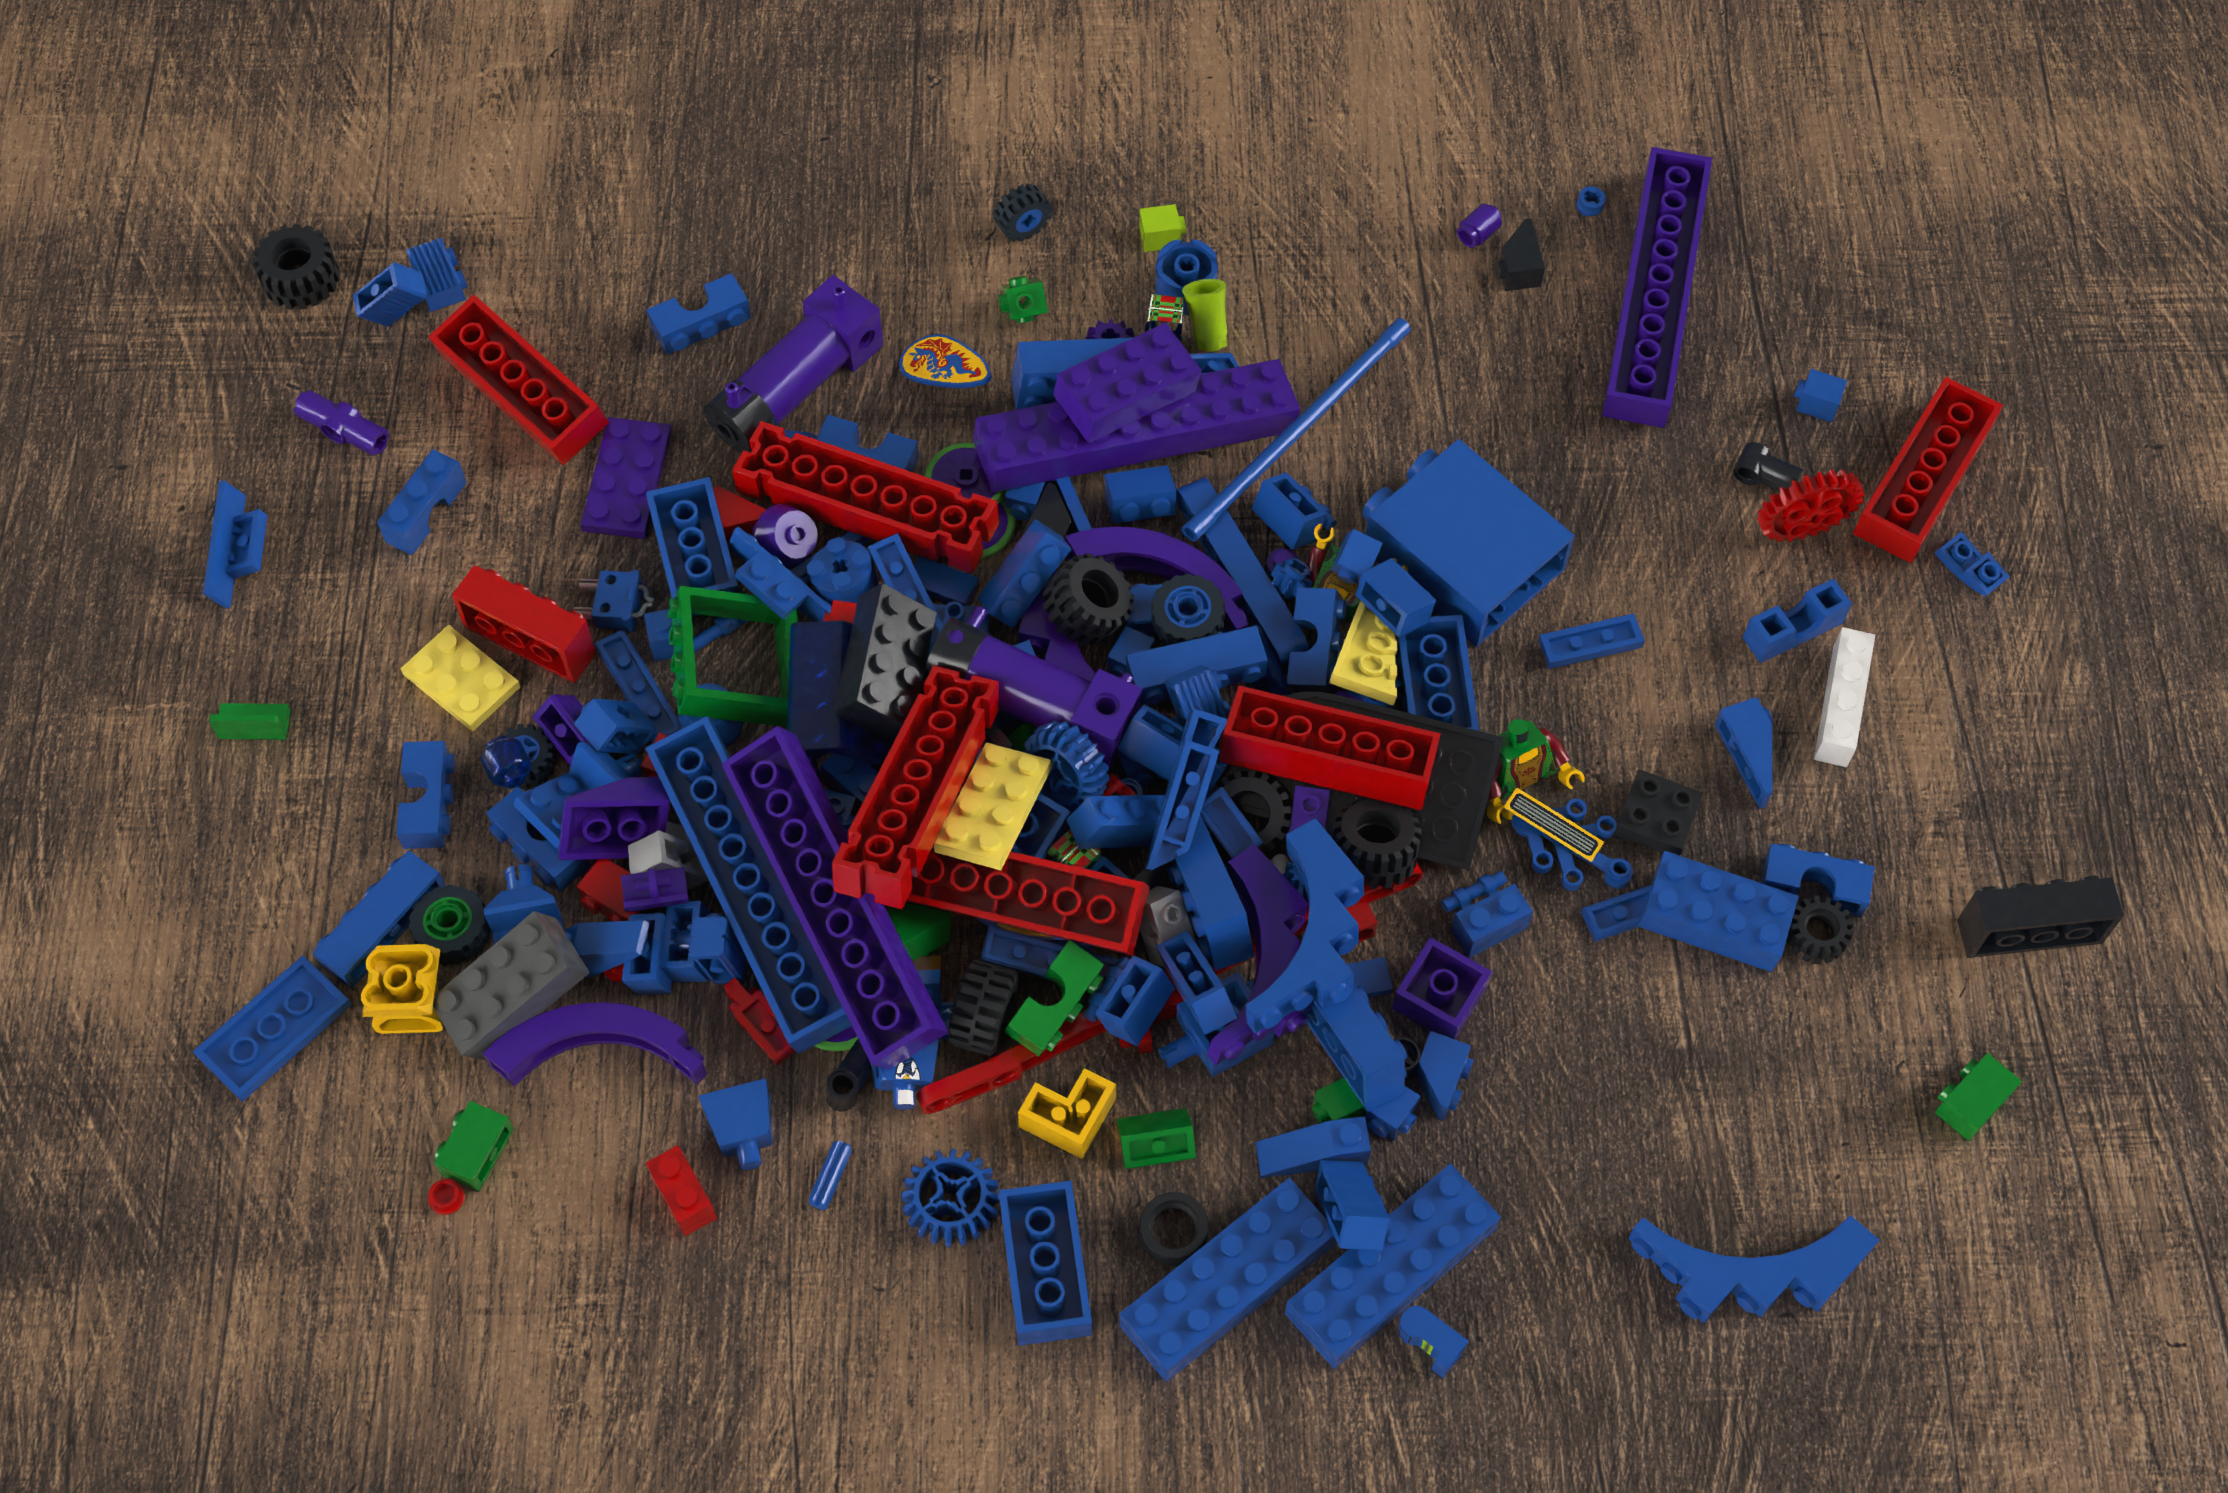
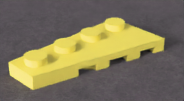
M1361 601L1357 607L1329 683L1394 706L1397 697V688H1395V679L1397 677V665H1395L1397 641H1395V633Z

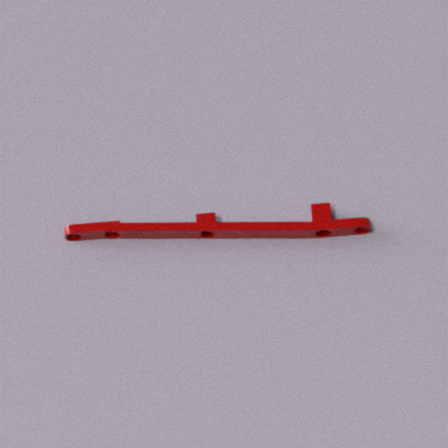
M1416 863L1412 875L1409 878L1405 877L1403 883L1399 885L1392 883V887L1386 889L1383 886H1378L1377 889H1370V886L1364 885V896L1355 905L1345 907L1359 925V943L1375 937L1378 922L1368 904L1403 891L1418 883L1424 876L1418 863ZM1309 907L1304 917L1306 921L1299 930L1293 933L1295 936H1298L1306 931L1308 925ZM1250 928L1249 930H1250V935H1251V940H1252V945H1253V950H1254V955H1255V945H1254V940H1253V936H1252V932H1251V928ZM1206 959L1217 976L1248 961L1245 960L1215 971L1210 959ZM1176 987L1153 1021L1152 1026L1176 1017L1177 1004L1184 1001ZM1086 1011L1078 1014L1072 1023L1068 1021L1063 1022L1058 1029L1063 1036L1052 1052L1045 1048L1038 1057L1022 1044H1019L981 1064L923 1087L917 1092L916 1098L924 1114L942 1111L1022 1079V1073L1107 1030L1099 1019L1094 1023L1085 1018L1084 1013Z

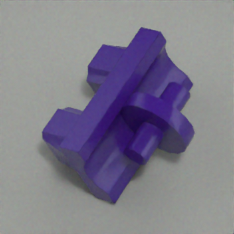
M654 867L648 868V872L621 876L625 912H636L650 908L689 903L684 867L658 871Z

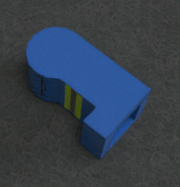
M1421 1306L1408 1307L1403 1312L1398 1324L1400 1338L1409 1345L1419 1346L1420 1349L1435 1359L1432 1370L1442 1378L1446 1376L1460 1358L1469 1342Z

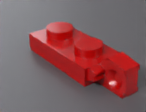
M735 977L723 986L726 990L725 994L732 1001V1004L728 1006L732 1016L776 1066L795 1053V1050L788 1044L765 995L760 990L757 991L752 987L749 991H746Z

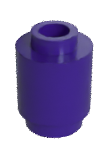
M1480 204L1460 222V227L1457 229L1460 241L1469 248L1482 245L1502 226L1500 211L1493 205Z

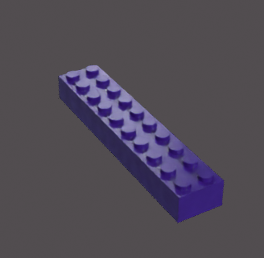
M1656 147L1651 148L1644 176L1602 417L1665 428L1672 405L1712 164L1711 157Z
M1279 359L1200 374L1194 393L1091 443L1086 441L1058 402L977 417L973 442L991 492H997L1068 476L1071 477L1280 435L1299 416L1301 409Z
M776 726L721 763L871 1065L890 1070L947 1034L948 1030L884 905L875 903L873 894L865 893L860 899L834 892L832 861L842 842L849 844L848 835L797 735Z

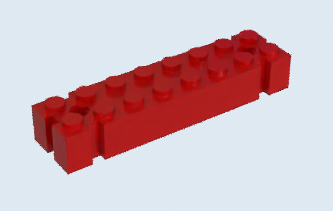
M760 421L749 440L752 452L743 450L732 469L737 493L757 500H761L764 495L770 496L772 505H792L812 519L876 541H881L898 533L906 551L937 561L940 556L947 557L949 566L973 574L983 555L982 541L989 543L999 525L996 500L975 493L972 494L970 499L962 497L961 488L795 433L792 439L785 436L784 428Z
M933 665L924 683V695L918 694L848 830L849 844L842 842L832 861L834 892L860 899L865 893L874 895L875 903L903 909L912 890V877L918 878L985 740V728H991L998 714L999 681L972 675L970 681L960 679L958 671Z

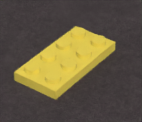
M986 742L934 843V852L1002 870L1051 771V760Z

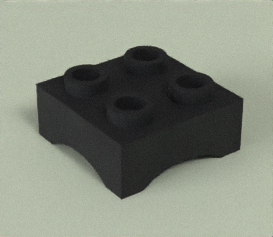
M1638 769L1613 837L1622 841L1648 846L1662 854L1664 851L1680 856L1703 792Z

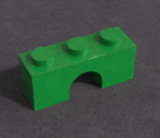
M1069 940L1045 974L1046 977L1055 982L1061 992L1060 1002L1052 1006H1044L1028 997L1004 1032L1038 1057L1045 1048L1052 1052L1063 1036L1058 1029L1065 1020L1070 1023L1074 1021L1084 1007L1078 1002L1085 991L1092 995L1104 977L1098 973L1104 964Z

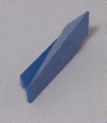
M1195 708L1188 714L1143 871L1150 872L1189 851L1219 754V750L1214 749L1226 725V718Z

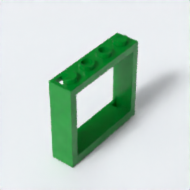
M679 586L675 597L669 599L670 608L667 613V617L672 618L669 644L674 645V653L672 654L670 668L671 672L675 673L676 676L672 696H675L677 699L678 715L707 716L713 719L796 728L803 716L805 704L797 609L783 620L755 595ZM691 613L774 624L781 698L697 688Z

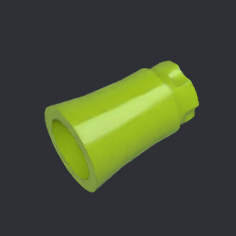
M1202 279L1184 286L1182 292L1188 306L1193 337L1196 339L1198 350L1214 352L1227 346L1226 283L1219 279Z

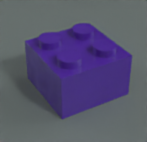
M1430 937L1396 990L1392 1009L1430 1031L1456 1040L1486 991L1492 971Z

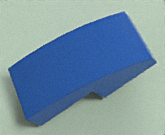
M1962 531L1934 553L1954 575L1984 597L2010 577L1989 552L1982 556Z

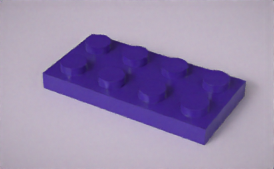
M608 417L609 424L605 427L580 525L583 532L646 539L651 520L646 492L659 488L672 435L671 424Z

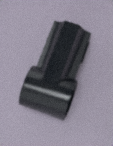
M1750 442L1744 446L1733 468V475L1743 484L1756 485L1762 483L1780 491L1779 488L1781 487L1789 488L1792 486L1791 481L1795 480L1798 482L1803 469L1772 457L1770 450L1766 446Z
M859 1039L856 1040L837 1070H834L827 1079L826 1101L833 1110L839 1112L848 1111L855 1106L858 1095L873 1074L871 1063ZM838 1086H846L851 1091L847 1094H838L834 1089Z

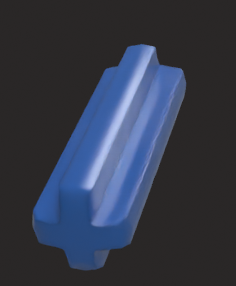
M838 1140L833 1142L809 1196L810 1206L823 1211L828 1208L852 1153L849 1144Z

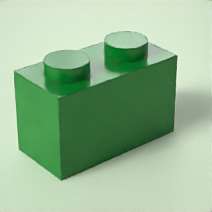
M1989 1053L1980 1062L1973 1058L1960 1072L1964 1079L1957 1086L1951 1082L1937 1097L1942 1103L1935 1111V1114L1968 1141L1973 1138L2022 1082Z
M469 1101L465 1110L462 1109L457 1113L452 1125L453 1131L448 1140L443 1141L437 1148L434 1165L441 1176L456 1180L460 1184L480 1192L513 1133L514 1127L507 1116Z

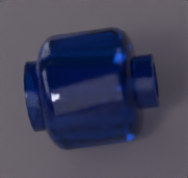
M508 736L496 737L489 741L481 755V762L491 783L498 787L511 789L522 785L532 768L522 742Z

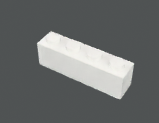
M1842 627L1833 646L1814 754V760L1847 768L1856 751L1875 634Z

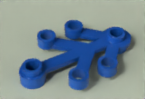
M1572 799L1567 803V806L1552 810L1572 822H1579L1585 817L1587 805L1581 799ZM1577 807L1582 812L1580 814H1575L1570 810V808ZM1515 814L1512 816V826L1515 831L1527 838L1532 854L1531 866L1535 872L1545 874L1550 871L1553 864L1552 854L1544 850L1542 836L1553 842L1562 872L1561 884L1566 890H1578L1584 878L1581 870L1575 868L1571 853L1604 872V881L1611 888L1622 889L1629 884L1633 875V869L1628 861L1621 858L1612 860L1598 852L1593 861L1590 862ZM1601 816L1597 823L1580 827L1597 838L1609 839L1614 836L1617 823L1611 816ZM1607 824L1611 827V830L1605 831L1600 825ZM1543 858L1548 864L1543 866L1538 864L1536 860ZM1613 868H1622L1625 871V873L1618 874L1614 871ZM1570 875L1575 876L1578 882L1571 883L1566 877Z

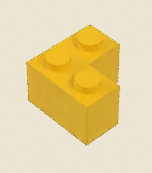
M1085 1068L1068 1098L1035 1082L1018 1111L1019 1128L1083 1159L1116 1100V1084Z

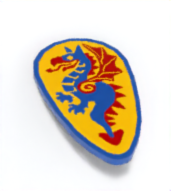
M934 334L920 338L909 345L900 356L899 367L903 376L910 381L945 388H969L985 385L992 378L988 364L977 352L948 335Z

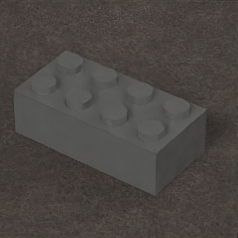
M533 911L434 995L433 1007L461 1055L486 1060L483 1052L497 1039L526 1020L543 1013L590 972L555 917Z

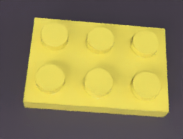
M447 625L400 668L406 678L472 732L521 687L516 678L450 625Z

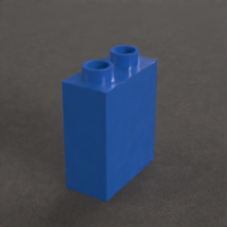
M1460 439L1456 440L1440 455L1433 449L1423 452L1411 465L1407 473L1409 481L1396 492H1393L1389 487L1381 488L1369 499L1362 511V517L1367 520L1365 535L1383 543L1376 561L1383 563L1391 558H1395L1401 567L1403 565L1407 566L1408 574L1436 599L1433 610L1440 616L1463 615L1466 639L1476 647L1566 569L1575 537L1573 533Z

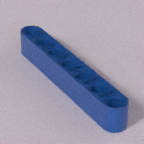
M1206 477L1176 489V502L1187 522L1217 496L1216 491ZM1226 509L1198 540L1207 555L1223 568L1242 591L1243 595L1239 607L1246 614L1251 627L1257 626L1265 650L1273 663L1280 668L1289 664L1290 652L1308 651V642Z

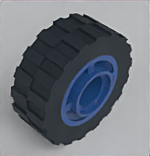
M1191 574L1174 576L1171 580L1163 582L1160 589L1157 588L1155 598H1152L1151 614L1153 629L1155 633H1158V638L1162 642L1167 643V646L1217 635L1223 630L1225 621L1224 598L1221 597L1219 588H1216L1212 581L1204 579L1203 576H1192ZM1184 610H1192L1196 613L1187 616L1183 615L1181 612Z

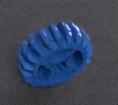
M1056 720L1052 723H1046L1044 726L1036 729L1024 743V753L1051 760V771L1041 791L1044 796L1049 797L1057 804H1061L1067 810L1071 808L1075 811L1088 796H1102L1107 789L1106 783L1110 778L1106 774L1109 767L1102 762L1105 755L1098 752L1096 749L1097 744H1093L1088 739V733L1084 735L1080 733L1077 725L1070 727L1066 721L1059 723Z
M952 1148L949 1151V1157L943 1158L942 1152L937 1150L935 1152V1161L932 1162L929 1157L924 1156L922 1158L924 1168L913 1165L911 1172L915 1178H905L904 1185L909 1190L901 1193L902 1201L907 1203L902 1207L904 1215L911 1216L908 1220L911 1228L920 1226L918 1229L919 1237L924 1238L931 1233L930 1239L934 1245L943 1237L948 1248L952 1246V1238H959V1243L964 1246L967 1234L978 1240L980 1233L977 1227L988 1230L991 1227L988 1218L997 1217L998 1212L993 1205L1000 1203L999 1194L995 1193L999 1189L998 1181L991 1179L993 1171L990 1167L982 1169L983 1160L980 1157L970 1163L971 1155L968 1151H965L961 1158H957L956 1150ZM958 1174L964 1177L958 1180L949 1179L946 1175ZM933 1181L937 1192L929 1199L930 1203L922 1207V1194L928 1184ZM979 1189L981 1193L980 1201L975 1210L969 1215L965 1202L972 1197L973 1191ZM944 1190L947 1194L952 1193L953 1196L957 1194L958 1206L954 1201L949 1202V1198L947 1202L945 1201ZM944 1215H949L957 1221L945 1222L937 1219Z

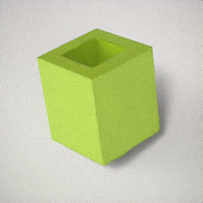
M1176 204L1140 209L1139 229L1144 252L1161 250L1169 242L1179 240L1181 235L1186 234L1184 216H1178Z

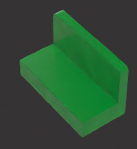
M220 703L219 714L210 715L209 723L219 739L286 740L291 710L288 704Z
M1186 1108L1116 1119L1125 1169L1196 1158L1193 1126Z

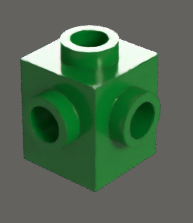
M1017 276L1008 279L1009 284L1001 285L1003 294L998 295L1000 310L1002 313H1006L1011 320L1016 319V323L1030 322L1035 320L1034 315L1048 313L1043 283L1040 279L1032 278L1027 280V276ZM1024 296L1023 301L1019 302L1020 298Z

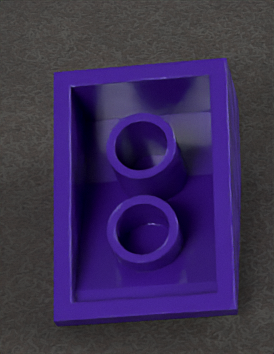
M625 778L564 798L558 859L629 858L628 845L657 831L666 833L670 799L660 778Z

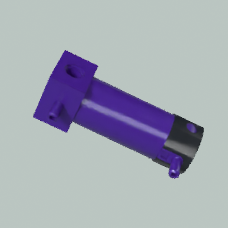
M832 275L802 302L805 318L740 377L728 383L721 392L704 406L705 417L712 429L735 451L742 453L743 450L751 452L749 440L760 421L777 426L842 365L854 373L883 346L879 308L836 276Z
M981 606L975 607L966 623L954 617H951L946 622L932 647L924 672L926 679L934 665L958 671L960 679L970 681L972 675L999 681L1000 711L1037 728L1044 726L1046 723H1052L1055 720L1059 723L1066 721L1070 727L1077 725L1081 734L1088 733V739L1093 744H1097L1096 749L1098 752L1105 755L1102 762L1107 764L1110 769L1119 752L1117 747L1131 720L1137 714L1143 689L1132 684L1133 677L1129 673H1122L1120 677H1116L1098 669L1092 682L978 629L987 614L986 610Z

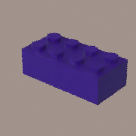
M1164 323L1059 372L1053 396L1086 441L1091 443L1194 393L1202 370L1169 326Z

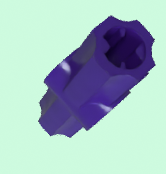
M311 390L303 391L297 397L296 405L293 409L295 415L319 427L332 441L338 444H343L346 441L373 456L381 454L386 448L389 438L388 430L363 418L352 405L343 401L336 404Z

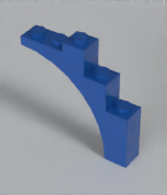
M1316 818L1286 834L1287 855L1300 873L1309 899L1308 925L1300 948L1287 969L1266 991L1245 1005L1247 1024L1254 1033L1264 1028L1274 1027L1284 1016L1295 1010H1303L1315 998L1324 1009L1332 1003L1344 1001L1354 991L1353 971L1340 955L1347 954L1359 943V925L1345 907L1355 905L1364 896V876Z
M1851 1215L1830 1234L1807 1247L1782 1255L1756 1258L1723 1256L1694 1248L1667 1235L1645 1218H1642L1637 1223L1628 1238L1632 1242L1633 1249L1640 1256L1653 1260L1661 1267L1660 1271L1666 1279L1674 1284L1679 1283L1682 1286L1675 1299L1680 1302L1679 1306L1686 1315L1692 1319L1698 1318L1703 1324L1731 1293L1737 1297L1738 1304L1745 1311L1751 1314L1755 1313L1760 1318L1787 1288L1793 1291L1795 1299L1807 1308L1811 1307L1818 1312L1880 1241Z

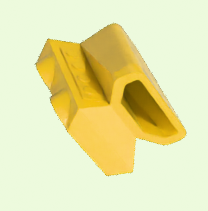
M428 944L376 946L366 960V968L369 972L367 985L361 993V1001L364 1004L362 1017H373L372 1027L377 1033L440 1032L443 1030V1023L433 1007L434 995L439 992L437 972L440 949Z

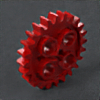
M1830 470L1825 475H1822L1821 471H1819L1813 478L1805 475L1803 481L1797 482L1793 480L1791 481L1792 486L1789 488H1779L1780 494L1770 495L1771 501L1763 502V509L1758 510L1759 516L1757 520L1764 536H1768L1769 540L1777 539L1778 542H1781L1787 538L1788 543L1792 542L1796 537L1804 540L1810 534L1816 537L1821 530L1828 532L1831 525H1841V519H1848L1851 517L1850 512L1859 510L1857 505L1863 503L1862 497L1865 494L1858 477H1854L1852 472L1846 474L1844 470H1841L1835 474L1834 470Z

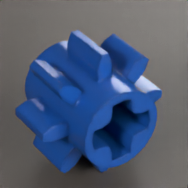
M1295 558L1285 559L1283 564L1277 563L1270 575L1274 578L1272 585H1274L1279 595L1285 599H1294L1297 588H1310L1313 583L1308 579L1311 575L1309 567L1301 560Z

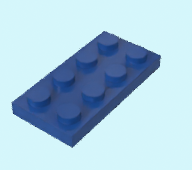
M302 955L199 1045L193 1053L243 1102L352 1004L338 988Z

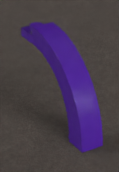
M1133 527L1094 528L1065 536L1064 540L1071 548L1064 558L1066 562L1076 555L1080 554L1083 556L1085 553H1090L1094 558L1097 555L1104 557L1107 563L1111 561L1116 565L1115 568L1142 571L1171 580L1174 576H1184L1185 574L1203 576L1204 579L1212 581L1214 586L1219 588L1221 597L1224 598L1225 621L1223 632L1244 629L1248 626L1246 614L1241 608H1238L1243 593L1234 580L1210 557L1181 540L1155 531Z
M581 1003L544 1012L512 1028L483 1052L489 1067L513 1086H516L533 1069L553 1056L581 1046L607 1043L633 1046L653 1053L674 1066L697 1085L707 1075L703 1064L705 1059L695 1048L689 1045L690 1042L686 1030L654 1012L618 1003Z

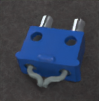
M634 569L632 572L600 571L599 579H580L579 581L580 590L596 591L593 608L574 607L573 610L583 615L586 619H593L596 628L624 629L632 633L636 628L638 617L644 614L647 607L653 606L654 598L649 597V590L644 586L638 570ZM644 591V598L648 602L644 603L640 609L641 599Z

